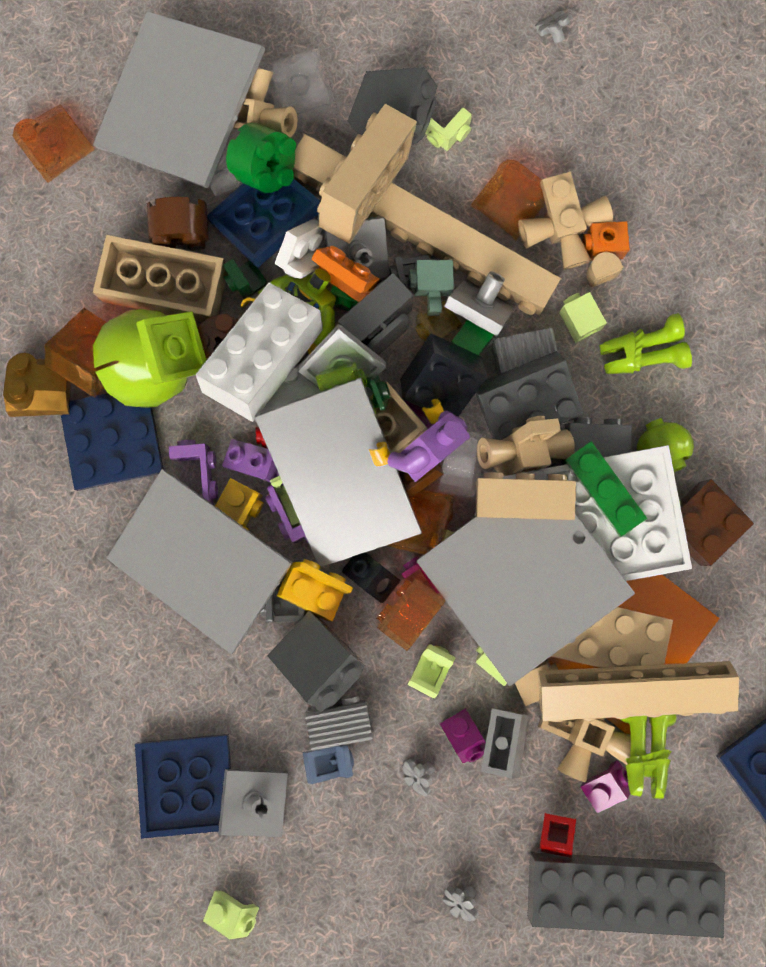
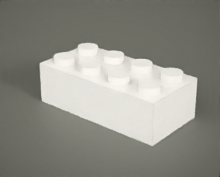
M268 283L196 373L202 393L253 422L255 416L260 414L322 332L320 310Z

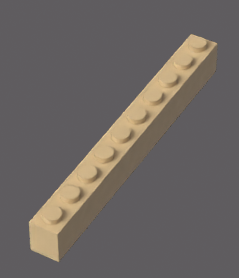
M304 134L295 150L294 179L302 186L306 184L312 186L319 195L323 182L326 178L332 179L337 163L343 155ZM393 183L390 184L368 216V218L383 216L385 218V228L391 231L392 237L402 243L408 241L416 245L417 251L422 255L429 254V257L433 255L440 260H453V271L460 270L467 274V279L475 285L482 286L489 272L498 273L505 281L497 297L505 301L511 299L519 304L518 308L529 315L535 313L540 316L561 280L555 274Z

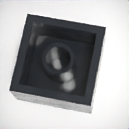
M430 333L400 378L403 400L421 408H431L434 406L431 401L438 399L444 411H449L459 417L487 378L483 358Z

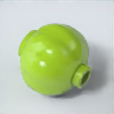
M662 418L646 424L647 430L638 439L637 451L669 445L674 473L687 467L685 460L692 456L694 441L689 431L678 423H664Z

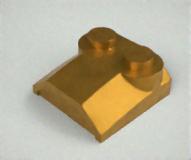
M29 353L14 355L7 363L3 390L5 410L9 417L70 414L69 400L74 361L35 359Z

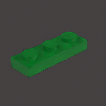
M592 441L564 460L619 537L624 536L647 519Z

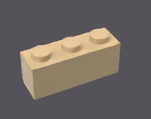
M484 472V478L476 480L475 517L575 520L576 481H567V475L548 474V480H535V474L516 473V479H503V473Z

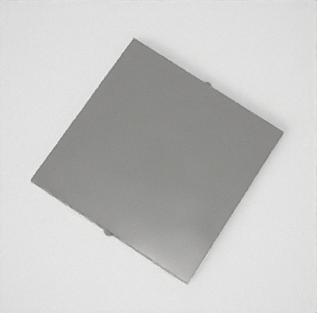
M146 12L93 146L208 188L233 126L238 120V114L265 48L256 43Z
M541 468L533 473L535 474V480H548V477ZM576 514L575 520L474 517L417 560L419 566L509 686L524 677L568 643H574L577 636L635 594Z

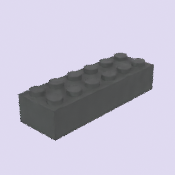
M530 852L527 916L532 927L724 938L725 872L715 863L572 855V858L549 853Z

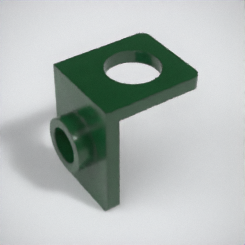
M378 374L362 379L364 386L370 388L373 392V400L371 401L373 409L379 407L381 411L385 410L389 403L387 399L391 398L386 381H381Z

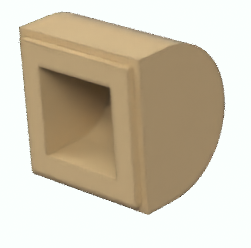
M610 252L598 254L587 269V280L590 286L595 287L617 278L623 269L620 259Z

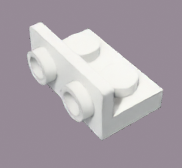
M312 219L286 232L275 264L284 269L287 275L301 279L319 268V265L311 260L322 241V235H320L322 228L318 227V220Z

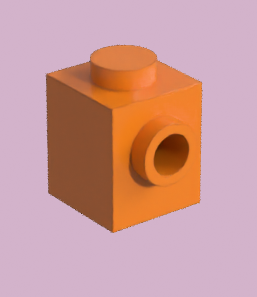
M627 221L591 224L587 233L583 234L582 242L592 261L602 252H610L619 259H624L630 250Z

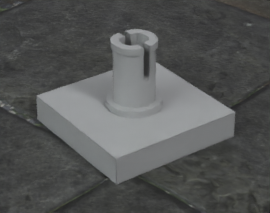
M383 216L367 218L350 244L325 231L326 247L334 246L339 248L346 254V257L355 263L366 266L371 271V274L377 278L389 277L385 218Z
M492 271L488 273L481 288L463 280L449 296L444 306L496 336L499 335L515 309L496 298L505 279Z
M338 324L299 365L298 372L325 391L333 388L335 385H341L360 377L364 379L376 374L379 375L386 368V361Z
M225 769L218 833L225 836L282 837L288 773L282 771Z

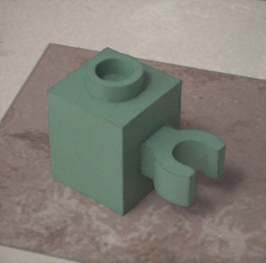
M417 260L414 269L409 270V287L414 288V296H427V316H439L442 310L441 296H450L454 290L453 260Z

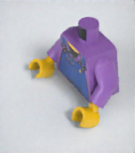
M433 399L431 401L434 405L433 407H423L422 409L429 422L434 425L416 438L401 453L392 452L390 454L386 442H378L376 444L378 449H369L375 466L388 464L392 468L408 473L416 482L470 438L467 432V424L462 418L449 411H444L440 401Z

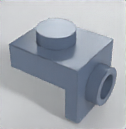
M347 745L302 752L308 784H316L338 777L349 778L353 776L354 758Z

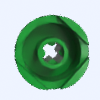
M251 122L241 126L237 130L240 131V134L236 140L231 139L227 148L226 163L229 172L234 174L237 181L265 193H272L283 186H289L294 178L295 140L282 132L258 123Z

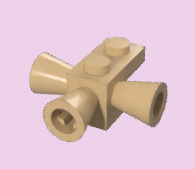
M257 68L233 129L238 130L244 124L254 122L282 132L289 137L294 135L298 122L296 110L293 107L274 108L275 105L264 102L273 72Z
M571 171L542 179L540 185L548 212L544 215V218L519 220V233L524 247L527 249L550 238L551 244L561 242L563 270L591 262L592 260L579 236L592 223L613 222V212L608 198L603 196L580 207Z
M535 416L527 419L525 425L512 429V434L503 440L481 438L477 444V458L483 469L494 467L498 473H503V476L539 470L540 468L544 469L551 465L550 458L565 460L574 453L575 444L570 431L560 429L558 418L545 420V416Z
M541 716L538 727L573 743V746L557 770L582 782L587 780L592 752L603 757L605 751H607L627 765L626 758H630L631 734L614 731L615 727L604 721L606 718H597L592 721L571 719L553 722L543 721Z

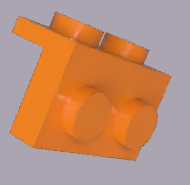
M334 246L316 249L311 259L319 265L318 269H322L330 275L331 284L358 302L372 292L380 280L371 274V271L366 266L355 263L346 257L342 250Z

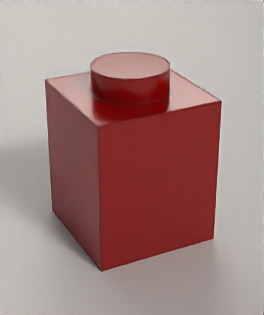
M545 813L540 841L541 852L572 858L576 819Z

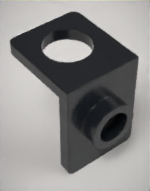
M365 552L352 556L342 569L343 574L380 603L386 601L400 582L399 578ZM388 578L389 583L386 589L382 592H377L378 584L383 579Z

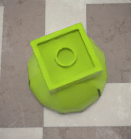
M146 309L129 310L105 323L93 344L94 368L119 361L117 364L96 371V374L106 392L125 406L144 408L159 406L182 392L189 377L196 376V373L207 361L193 311L166 316L160 311Z

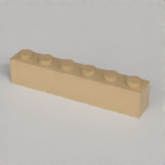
M730 661L538 671L539 704L543 721L562 722L571 719L592 721L597 718L614 717L626 719L632 716L659 717L661 715L673 714L690 716L694 713L724 714L726 712L738 711L739 676Z

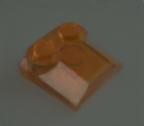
M61 104L35 119L19 121L15 125L12 134L15 141L47 183L95 150Z
M507 159L499 165L497 172L473 201L471 207L479 210L517 241L520 237L519 220L535 219L546 205L540 185L542 179L520 162Z
M426 490L419 491L409 500L421 527L422 534L386 546L425 555L444 541L448 524L453 517L452 507L455 498L452 495Z

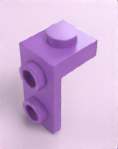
M235 439L231 440L222 464L223 467L260 478L271 483V479L280 476L267 448Z
M195 440L177 441V446H169V458L175 462L200 460L202 496L214 505L213 499L218 498L217 481H212L211 469L216 468L215 452L210 451V447L205 443L196 444Z
M272 485L267 487L270 495L265 498L272 513L278 511L282 519L278 526L284 539L290 538L294 544L305 539L306 543H308L302 526L292 527Z

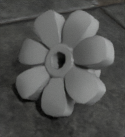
M564 11L556 12L554 18L550 16L535 25L537 32L540 36L551 33L554 43L563 41L565 37L562 28L573 19L572 14L564 13Z
M412 759L405 761L402 769L407 775L404 777L408 786L413 785V789L417 793L426 797L431 793L429 786L433 782L430 775L435 772L434 766L430 762H426L424 765L420 763L416 765Z
M449 886L444 891L443 901L446 905L452 906L450 913L456 918L461 914L462 919L465 921H475L479 915V912L474 908L476 902L473 898L477 894L475 889L471 886H466L462 891L458 888L454 890Z

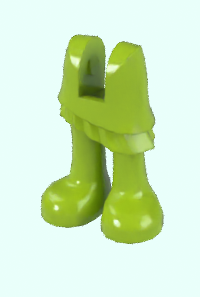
M679 313L670 315L666 319L664 327L657 331L644 334V331L640 328L636 333L631 331L626 335L600 344L601 355L624 350L626 354L624 359L605 364L606 374H633L634 371H640L641 367L661 363H672L681 369L690 368L692 366V355L687 342H681L657 351L642 353V348L682 341L685 335V328L681 315Z
M677 714L648 717L651 724V753L648 754L646 753L647 716H632L620 719L622 722L630 725L631 732L630 758H626L627 765L625 766L630 794L641 797L644 777H651L652 798L663 799L667 788L668 768L671 762L668 757L672 752L665 750L667 728L675 724Z

